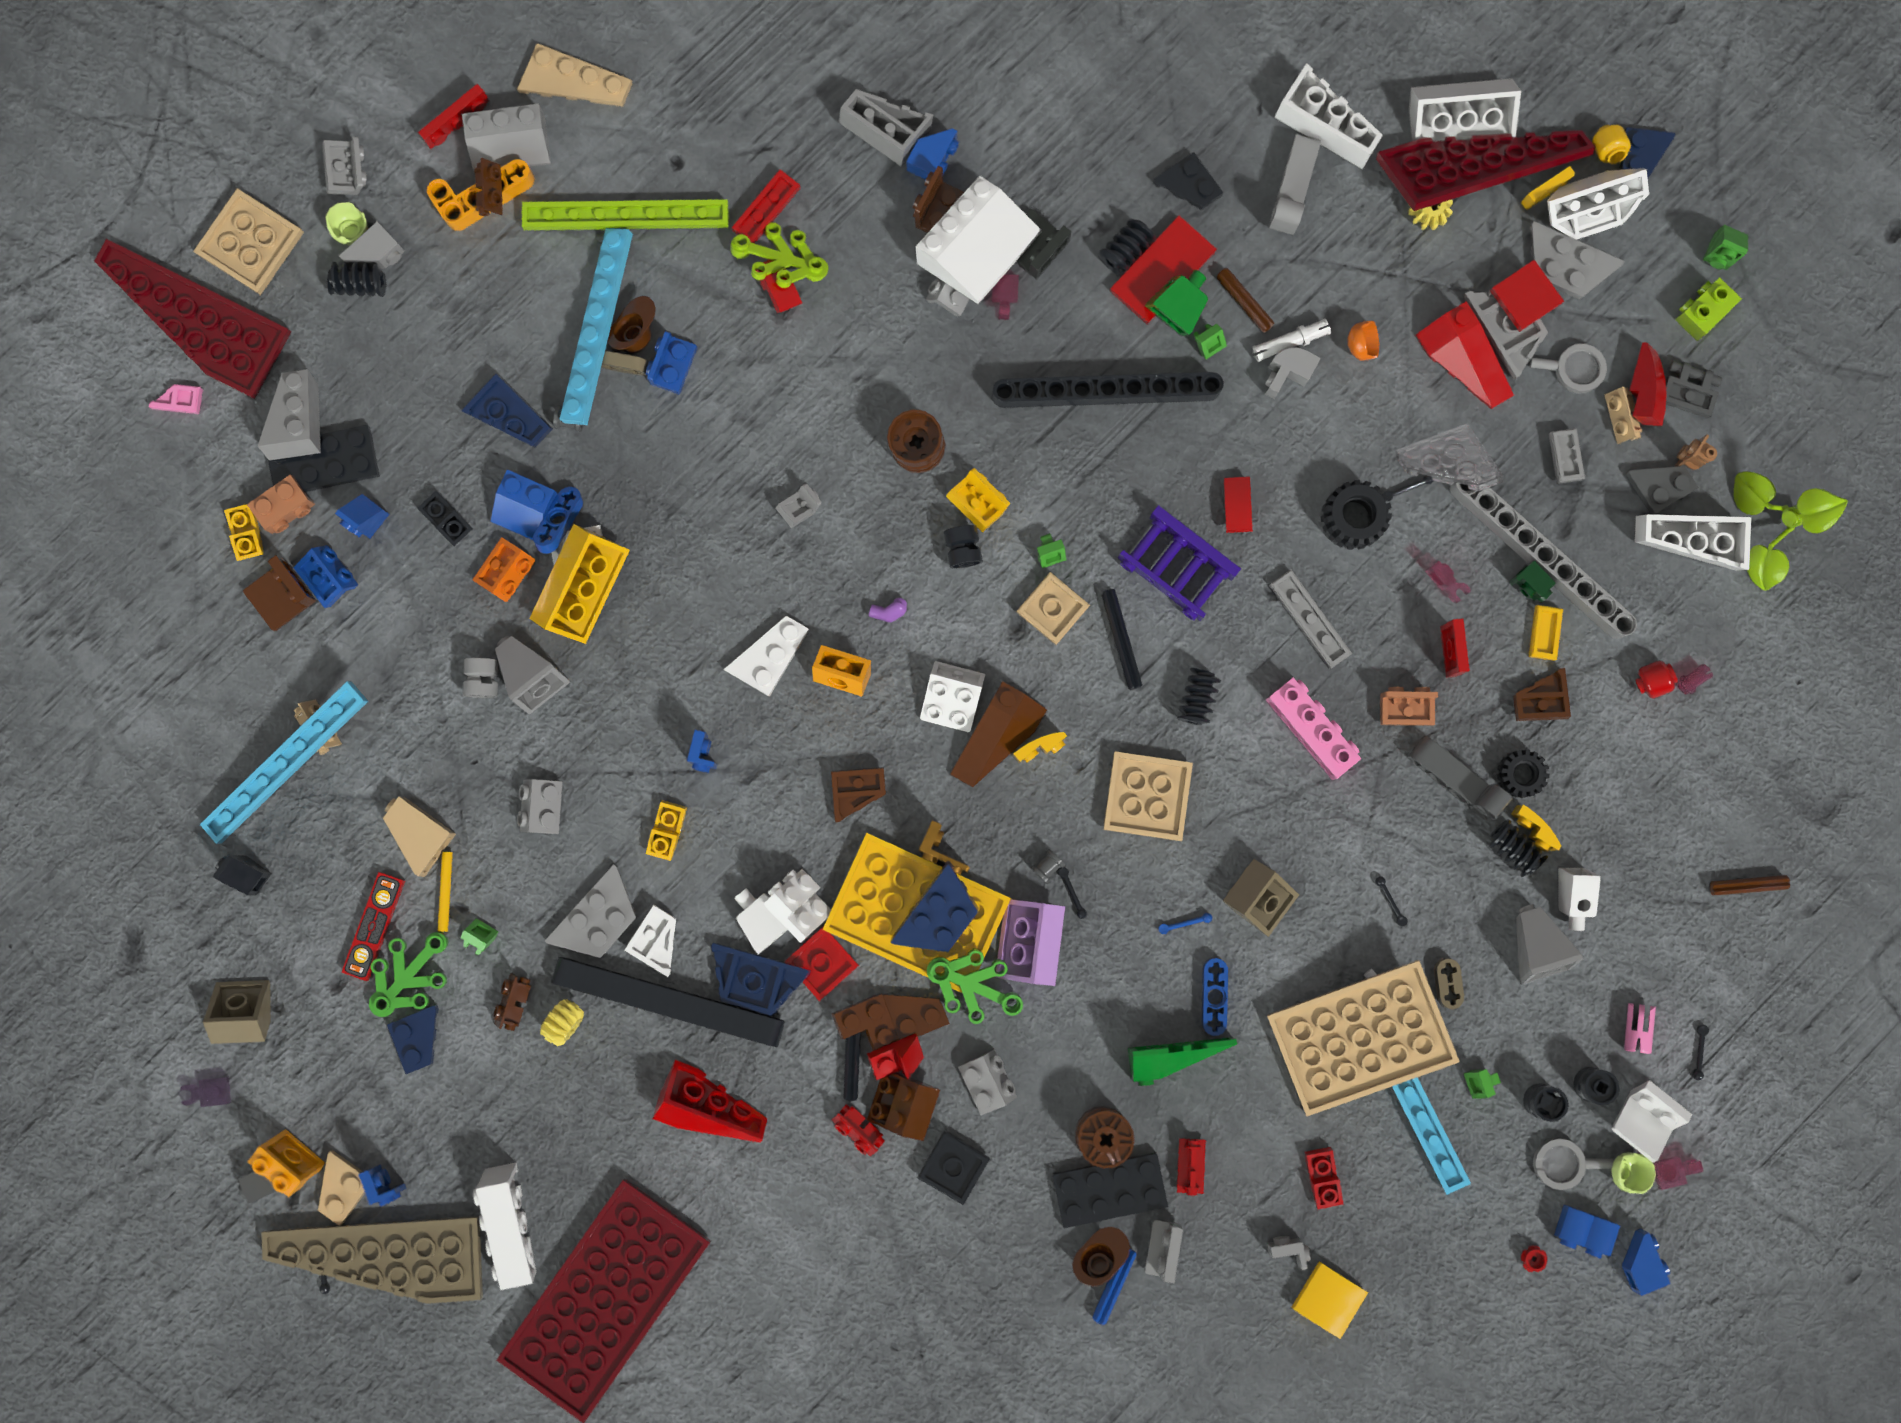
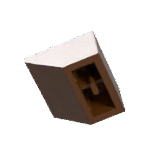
M898 1073L883 1077L879 1081L867 1121L901 1137L924 1141L940 1089L912 1078L907 1079L904 1075Z

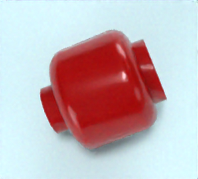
M1661 660L1641 667L1638 671L1639 678L1635 679L1640 693L1646 692L1652 699L1674 691L1675 683L1678 682L1671 664H1665Z

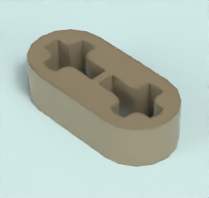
M605 351L601 368L634 375H646L648 361L636 356Z
M1440 959L1434 966L1438 1001L1445 1008H1459L1464 1001L1460 965L1453 959ZM1445 963H1448V966L1454 969L1453 972L1449 973L1450 982L1447 980V975L1441 973V969L1446 967ZM1448 985L1451 987V992L1457 995V998L1452 1001L1453 1004H1450V1001L1444 998L1445 995L1449 994Z

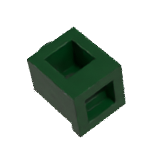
M1535 560L1527 564L1509 581L1511 585L1517 583L1520 586V592L1526 598L1533 601L1538 600L1540 603L1553 593L1550 589L1556 584Z

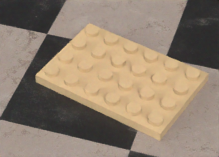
M1419 960L1267 1015L1306 1116L1460 1062Z

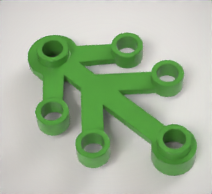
M437 931L429 934L425 940L426 947L406 969L404 955L407 947L406 941L402 938H395L390 941L389 950L393 953L395 982L389 989H387L386 971L389 968L388 961L384 958H377L371 963V970L375 973L376 993L370 997L369 1008L374 1015L386 1017L392 1014L395 1008L414 1007L416 1009H423L429 1004V997L423 992L417 993L412 997H396L403 988L431 986L435 989H440L446 985L447 977L442 972H436L430 976L414 977L434 953H440L447 948L448 938L444 933ZM433 938L440 940L438 948L432 946L431 941ZM395 941L401 942L402 949L400 951L394 949L393 944ZM378 961L384 964L382 971H378L375 967ZM435 976L442 977L443 983L441 985L434 983ZM418 996H422L425 999L424 1005L421 1006L416 1003ZM379 999L386 1001V1008L382 1009L378 1006Z
M973 948L969 950L967 955L951 961L944 957H937L929 962L927 975L932 982L940 985L947 1012L956 1013L961 1006L958 997L953 994L950 981L961 987L968 1007V1017L973 1024H979L984 1020V1012L978 1006L974 992L1001 1004L1003 1011L1010 1016L1017 1015L1022 1011L1023 1001L1017 993L1009 992L1005 994L980 983V981L994 976H1004L1008 970L1004 960L996 959L992 962L991 966L966 975L956 971L969 965L979 966L982 964L984 956L978 948ZM978 953L980 958L977 961H972L971 955ZM1002 964L1004 969L1001 972H997L994 970L996 965ZM943 966L945 970L943 973L938 974L935 972L936 967ZM1013 998L1016 1000L1015 1005H1007L1009 999ZM954 1000L957 1002V1005L954 1008H949L947 1006L948 1002ZM975 1011L981 1013V1016L977 1019L971 1017Z

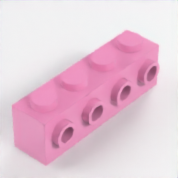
M1293 677L1265 700L1332 780L1338 779L1361 760L1358 755L1360 751L1351 740L1347 742L1341 735L1343 732L1341 727L1334 720L1330 721L1325 716L1326 710L1322 704L1310 698L1307 694L1309 690L1301 680L1296 681Z

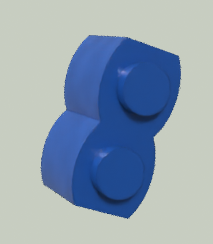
M1564 1204L1554 1235L1561 1238L1560 1244L1576 1249L1577 1245L1586 1248L1585 1253L1601 1259L1602 1254L1611 1256L1620 1225Z

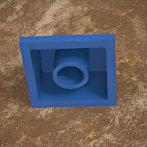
M507 469L495 495L491 522L533 540L535 531L558 493L549 487Z

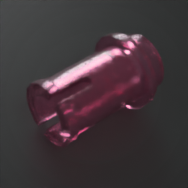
M1701 664L1687 676L1682 675L1677 682V686L1682 693L1686 695L1689 693L1693 694L1696 692L1697 687L1713 677V673L1706 674L1710 671V668L1705 664Z

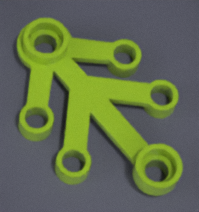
M769 223L765 231V236L773 242L777 250L751 243L750 239L742 234L737 235L731 241L730 251L736 258L744 259L753 254L773 260L767 264L756 262L752 265L751 275L756 280H763L767 275L779 271L776 283L782 288H787L791 283L804 278L811 281H820L828 273L829 267L827 262L821 257H816L812 254L805 243L806 235L800 230H795L791 233L790 244L798 249L802 258L793 255L782 238L781 227L777 223ZM790 266L799 268L793 272L782 270Z

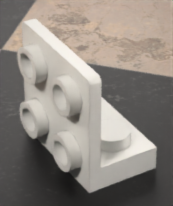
M935 661L920 719L970 732L985 674Z
M1648 1080L1630 1091L1612 1126V1130L1654 1163L1658 1161L1672 1130L1688 1123L1692 1114Z

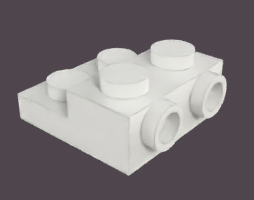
M803 869L798 873L792 870L782 880L785 883L784 885L778 882L768 892L771 897L764 903V906L800 943L817 929L831 912V909L816 894L821 887Z

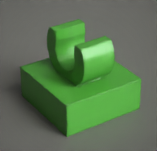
M1206 324V331L1201 334L1197 331L1194 332L1200 355L1205 360L1227 346L1223 329L1218 324L1213 326Z
M1050 533L1040 537L1042 546L1037 547V553L1042 568L1066 560L1062 539L1053 542Z
M476 918L464 929L460 938L464 940L463 945L465 948L471 944L477 948L475 954L479 955L496 939L498 931Z
M1476 1069L1463 1073L1472 1099L1489 1098L1496 1095L1493 1086L1501 1083L1497 1072L1490 1074L1487 1069Z

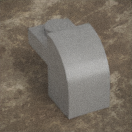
M1288 348L1279 352L1268 367L1274 371L1271 372L1265 383L1269 387L1265 395L1275 399L1286 378L1304 387L1321 358L1301 348Z

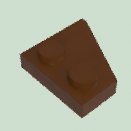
M1565 668L1557 670L1550 676L1535 682L1530 687L1524 688L1513 696L1516 721L1562 720L1571 717Z
M884 767L831 771L835 822L842 821L872 801L886 795Z
M883 995L899 1040L915 1033L919 1037L950 1024L940 998Z

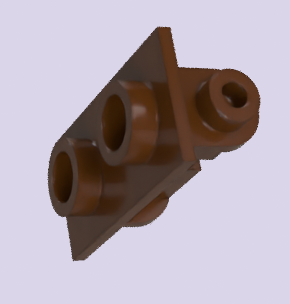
M480 158L481 162L477 163V167L474 168L476 188L482 189V191L476 193V210L479 211L480 216H489V211L503 215L501 165L485 158Z
M510 973L509 978L503 981L501 1004H497L493 1012L494 1024L499 1029H502L503 1023L505 1024L504 1028L514 1031L515 1027L519 1026L524 1008L515 1006L516 1001L526 1003L532 986L529 984L531 979L520 977L519 981H517L518 977Z

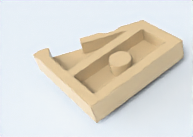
M333 1150L327 1155L318 1211L341 1226L365 1194L358 1176L363 1171Z

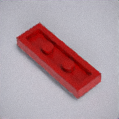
M476 84L418 132L430 149L441 145L452 131L463 127L462 114L480 112L486 107V103L489 102L487 95Z
M780 169L733 225L732 231L737 235L747 236L751 243L755 244L766 231V226L777 218L800 190V184Z

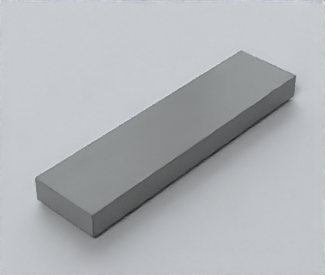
M1289 570L1269 585L1329 669L1352 654L1292 570Z

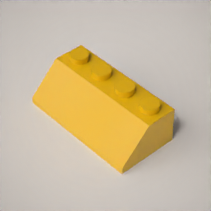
M573 524L529 619L545 630L586 644L630 550L595 532Z

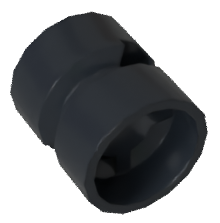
M976 525L958 526L944 531L946 547L951 549L948 552L950 568H965L983 563L981 548L976 546V543L979 541Z
M1594 1067L1581 1069L1575 1075L1573 1081L1574 1090L1582 1100L1598 1105H1608L1614 1102L1620 1090L1619 1082L1611 1072Z
M1542 1083L1530 1086L1523 1098L1524 1107L1529 1114L1549 1122L1562 1119L1569 1107L1568 1098L1563 1091Z

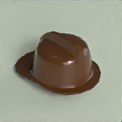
M636 297L624 308L610 328L608 344L612 348L617 350L624 349L628 353L633 354L643 349L651 339L649 326L654 319L656 310L654 301L650 297Z
M1105 1227L1098 1230L1074 1256L1072 1266L1076 1278L1084 1285L1093 1287L1102 1285L1112 1279L1129 1256V1239L1123 1231L1115 1227Z

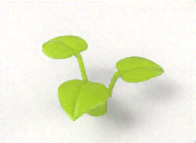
M1751 471L1737 473L1734 482V501L1739 510L1748 515H1757L1765 507L1772 510L1783 511L1782 522L1787 526V529L1775 538L1768 548L1763 545H1756L1750 550L1749 570L1747 571L1752 581L1759 588L1766 591L1780 583L1789 571V561L1781 550H1773L1774 546L1786 535L1794 531L1795 527L1803 525L1806 531L1811 533H1821L1828 530L1843 514L1848 503L1847 499L1838 497L1824 489L1812 488L1801 494L1795 506L1772 505L1769 502L1775 498L1776 489L1767 477Z

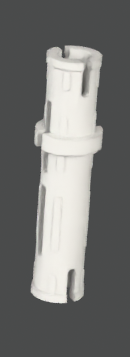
M1324 318L1306 327L1301 325L1297 327L1296 331L1252 346L1253 353L1264 350L1263 353L1255 355V359L1257 362H1260L1285 349L1294 348L1301 344L1306 346L1310 344L1311 340L1331 334L1330 327L1319 330V328L1328 325L1327 320Z

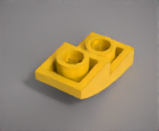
M247 504L224 510L232 534L229 538L236 560L240 561L264 554L257 518Z
M1064 732L1040 737L1021 747L1012 756L1018 763L1023 760L1028 763L1039 754L1036 750L1038 747L1045 754L1050 751L1055 754L1066 745L1063 740L1067 735Z
M664 800L660 802L646 854L669 861L672 860L687 807Z
M1524 804L1517 805L1511 815L1517 818L1516 822L1524 828H1533L1529 838L1535 841L1534 846L1545 852L1560 849L1561 844L1558 838L1540 816Z

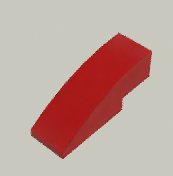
M1642 342L1629 390L1637 398L1633 417L1642 425L1662 426L1667 396L1664 370L1657 351L1647 342Z

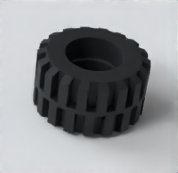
M1354 480L1352 483L1346 482L1341 487H1338L1326 499V503L1321 510L1323 512L1321 522L1325 523L1323 530L1324 533L1329 532L1330 536L1328 538L1331 542L1335 539L1338 542L1336 545L1339 547L1345 545L1349 550H1353L1356 547L1359 550L1370 546L1383 535L1390 525L1388 522L1392 518V513H1389V510L1392 507L1391 503H1386L1385 501L1388 498L1385 493L1381 495L1378 492L1381 489L1376 485L1373 488L1370 486L1371 482L1365 481L1362 484L1360 480ZM1356 502L1366 508L1369 514L1367 527L1361 529L1354 528L1345 521L1343 507L1346 503Z

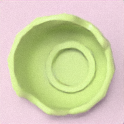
M350 202L333 205L325 216L330 235L344 245L353 244L368 230L364 213L359 211Z
M1634 1152L1621 1153L1614 1160L1611 1169L1613 1182L1620 1190L1628 1193H1646L1653 1186L1656 1177L1654 1164L1643 1154Z

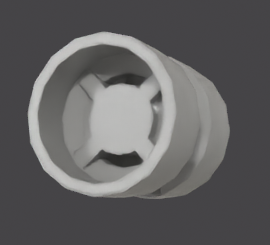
M488 658L464 659L463 674L467 676V680L463 681V696L471 698H497L498 682L494 680V677L499 674L498 660Z

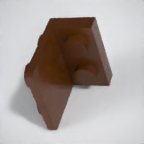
M937 166L935 172L930 171L924 184L927 188L923 195L918 194L913 204V209H915L913 214L915 227L926 233L934 227L964 193L943 182V168Z
M275 555L268 560L272 569L243 590V593L272 631L279 630L317 601L289 563Z

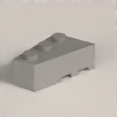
M856 89L841 106L839 123L892 161L902 166L910 156L917 140L926 137L931 131L933 114L926 112L924 115L910 110L909 106L902 105L900 107L888 103L887 99Z
M308 369L281 374L258 443V448L268 460L321 453L318 383Z

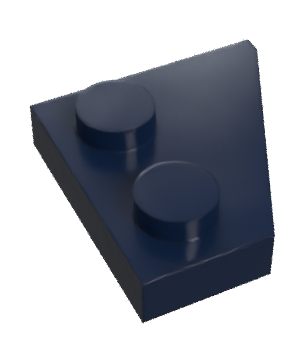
M1626 127L1624 131L1631 143V147L1626 158L1620 162V170L1645 168L1648 179L1674 139L1675 133Z
M438 1005L431 1006L387 1024L405 1074L433 1064V1045L436 1040L435 1024L436 1014L439 1010Z

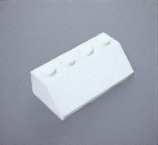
M1513 78L1412 87L1409 107L1412 140L1432 137L1433 141H1445V137L1455 136L1456 140H1468L1472 135L1512 134V137H1516L1521 90Z

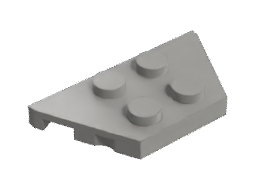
M1535 221L1529 227L1530 232H1532L1531 258L1535 259L1556 290L1580 300L1624 263L1623 260Z
M1490 290L1480 293L1468 291L1463 295V298L1481 323L1485 334L1513 380L1517 379L1533 357L1540 343L1546 337L1547 329L1541 319L1519 332Z
M613 864L545 940L547 944L602 958L637 919L634 907L631 905L626 887H624L619 874V868Z

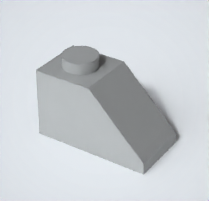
M376 222L341 253L339 257L344 262H347L349 268H352L353 263L356 262L359 268H362L364 263H367L369 268H373L374 263H377L379 268L386 269L389 265L396 264L400 260L401 254L405 251Z

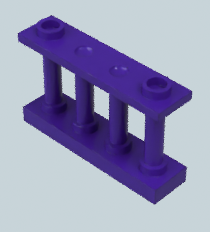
M1158 505L1149 517L1153 520V526L1130 555L1124 550L1120 553L1118 557L1121 560L1120 565L1130 573L1135 571L1183 608L1182 613L1189 619L1201 621L1206 615L1200 609L1223 579L1226 580L1228 578L1232 581L1241 568ZM1166 530L1173 536V542L1150 571L1138 561L1160 532ZM1188 547L1194 552V558L1173 585L1170 586L1159 576L1179 550ZM1207 562L1215 568L1213 570L1214 575L1193 602H1190L1180 594V591L1202 563L1206 564Z

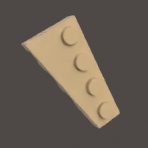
M537 43L518 86V91L523 94L537 93L546 97H552L553 95L566 97L569 100L583 99L590 100L592 103L623 106L633 83L631 79Z

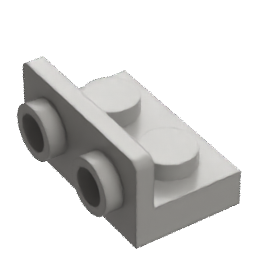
M1153 1220L1145 1265L1146 1274L1160 1276L1164 1282H1175L1183 1228L1180 1224Z

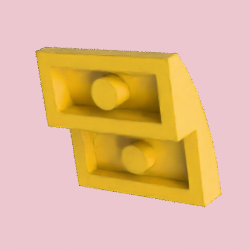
M1319 1261L1291 1308L1341 1339L1368 1292Z

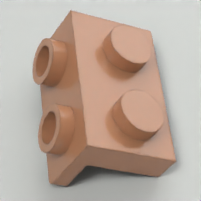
M292 475L287 476L247 504L263 529L271 534L286 530L289 527L288 523L296 518L306 516L310 513V508L315 505Z
M1388 687V691L1380 694V725L1434 726L1435 699L1438 698V692H1430V687H1416L1414 692H1404V687Z

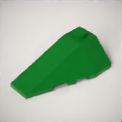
M1229 1037L1128 1047L1131 1080L1133 1082L1138 1081V1086L1153 1085L1154 1080L1162 1079L1237 1045V1039Z

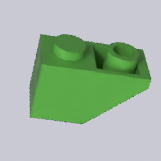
M1724 224L1714 233L1703 260L1709 262L1716 269L1727 270L1747 254L1748 235Z

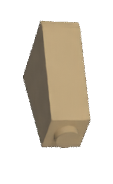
M399 796L397 799H392L386 806L385 811L387 813L383 819L414 874L418 877H425L456 833L407 798Z

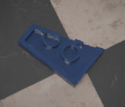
M495 374L461 410L533 447H537L553 430L498 374Z

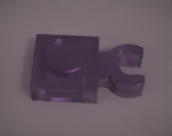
M229 1077L199 1080V1088L194 1084L180 1087V1090H189L192 1094L190 1099L181 1101L182 1105L194 1104L199 1099L200 1107L231 1103Z

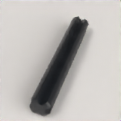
M1109 589L1102 592V599L1128 689L1135 690L1142 687L1141 677L1116 591Z

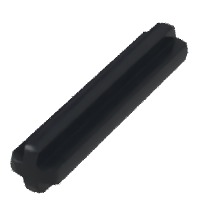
M861 1032L846 1038L843 1099L846 1101H856L858 1098Z

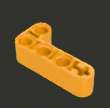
M515 159L501 167V185H504L502 189V205L522 194L534 184V175L529 165L521 159ZM522 172L524 175L519 177L518 174ZM435 179L429 183L427 194L451 229L461 231L484 217L479 215L476 206H472V202L476 199V193L482 191V189L476 188V183L457 195L445 180ZM447 191L443 198H437L439 192ZM460 212L458 218L450 219L452 213Z

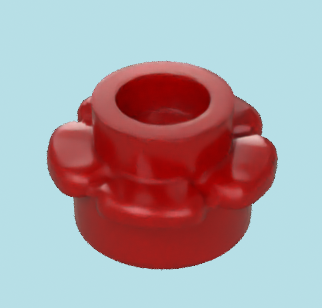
M1536 1245L1529 1246L1527 1250H1523L1521 1253L1523 1267L1529 1272L1542 1271L1547 1265L1546 1252L1540 1250V1247ZM1533 1256L1536 1257L1535 1261H1532Z

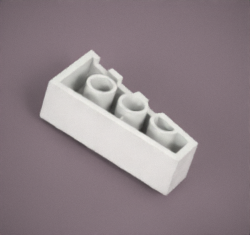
M1306 63L1281 102L1275 118L1305 136L1321 141L1320 144L1363 169L1379 143L1382 134L1359 112L1355 113L1347 105L1348 101L1342 96L1338 97L1329 88L1330 85L1323 78L1320 80L1312 72L1313 69Z
M1636 516V543L1736 571L1749 570L1751 517Z
M517 1162L486 1168L473 1192L476 1206L480 1205L482 1213L480 1215V1226L482 1231H486L488 1240H486L487 1254L492 1256L494 1265H492V1275L494 1281L499 1282L500 1290L532 1284L536 1275L531 1239L529 1236H524L527 1233L526 1212H520L519 1209L521 1208V1197L523 1196L521 1185L515 1186L514 1175L518 1172Z

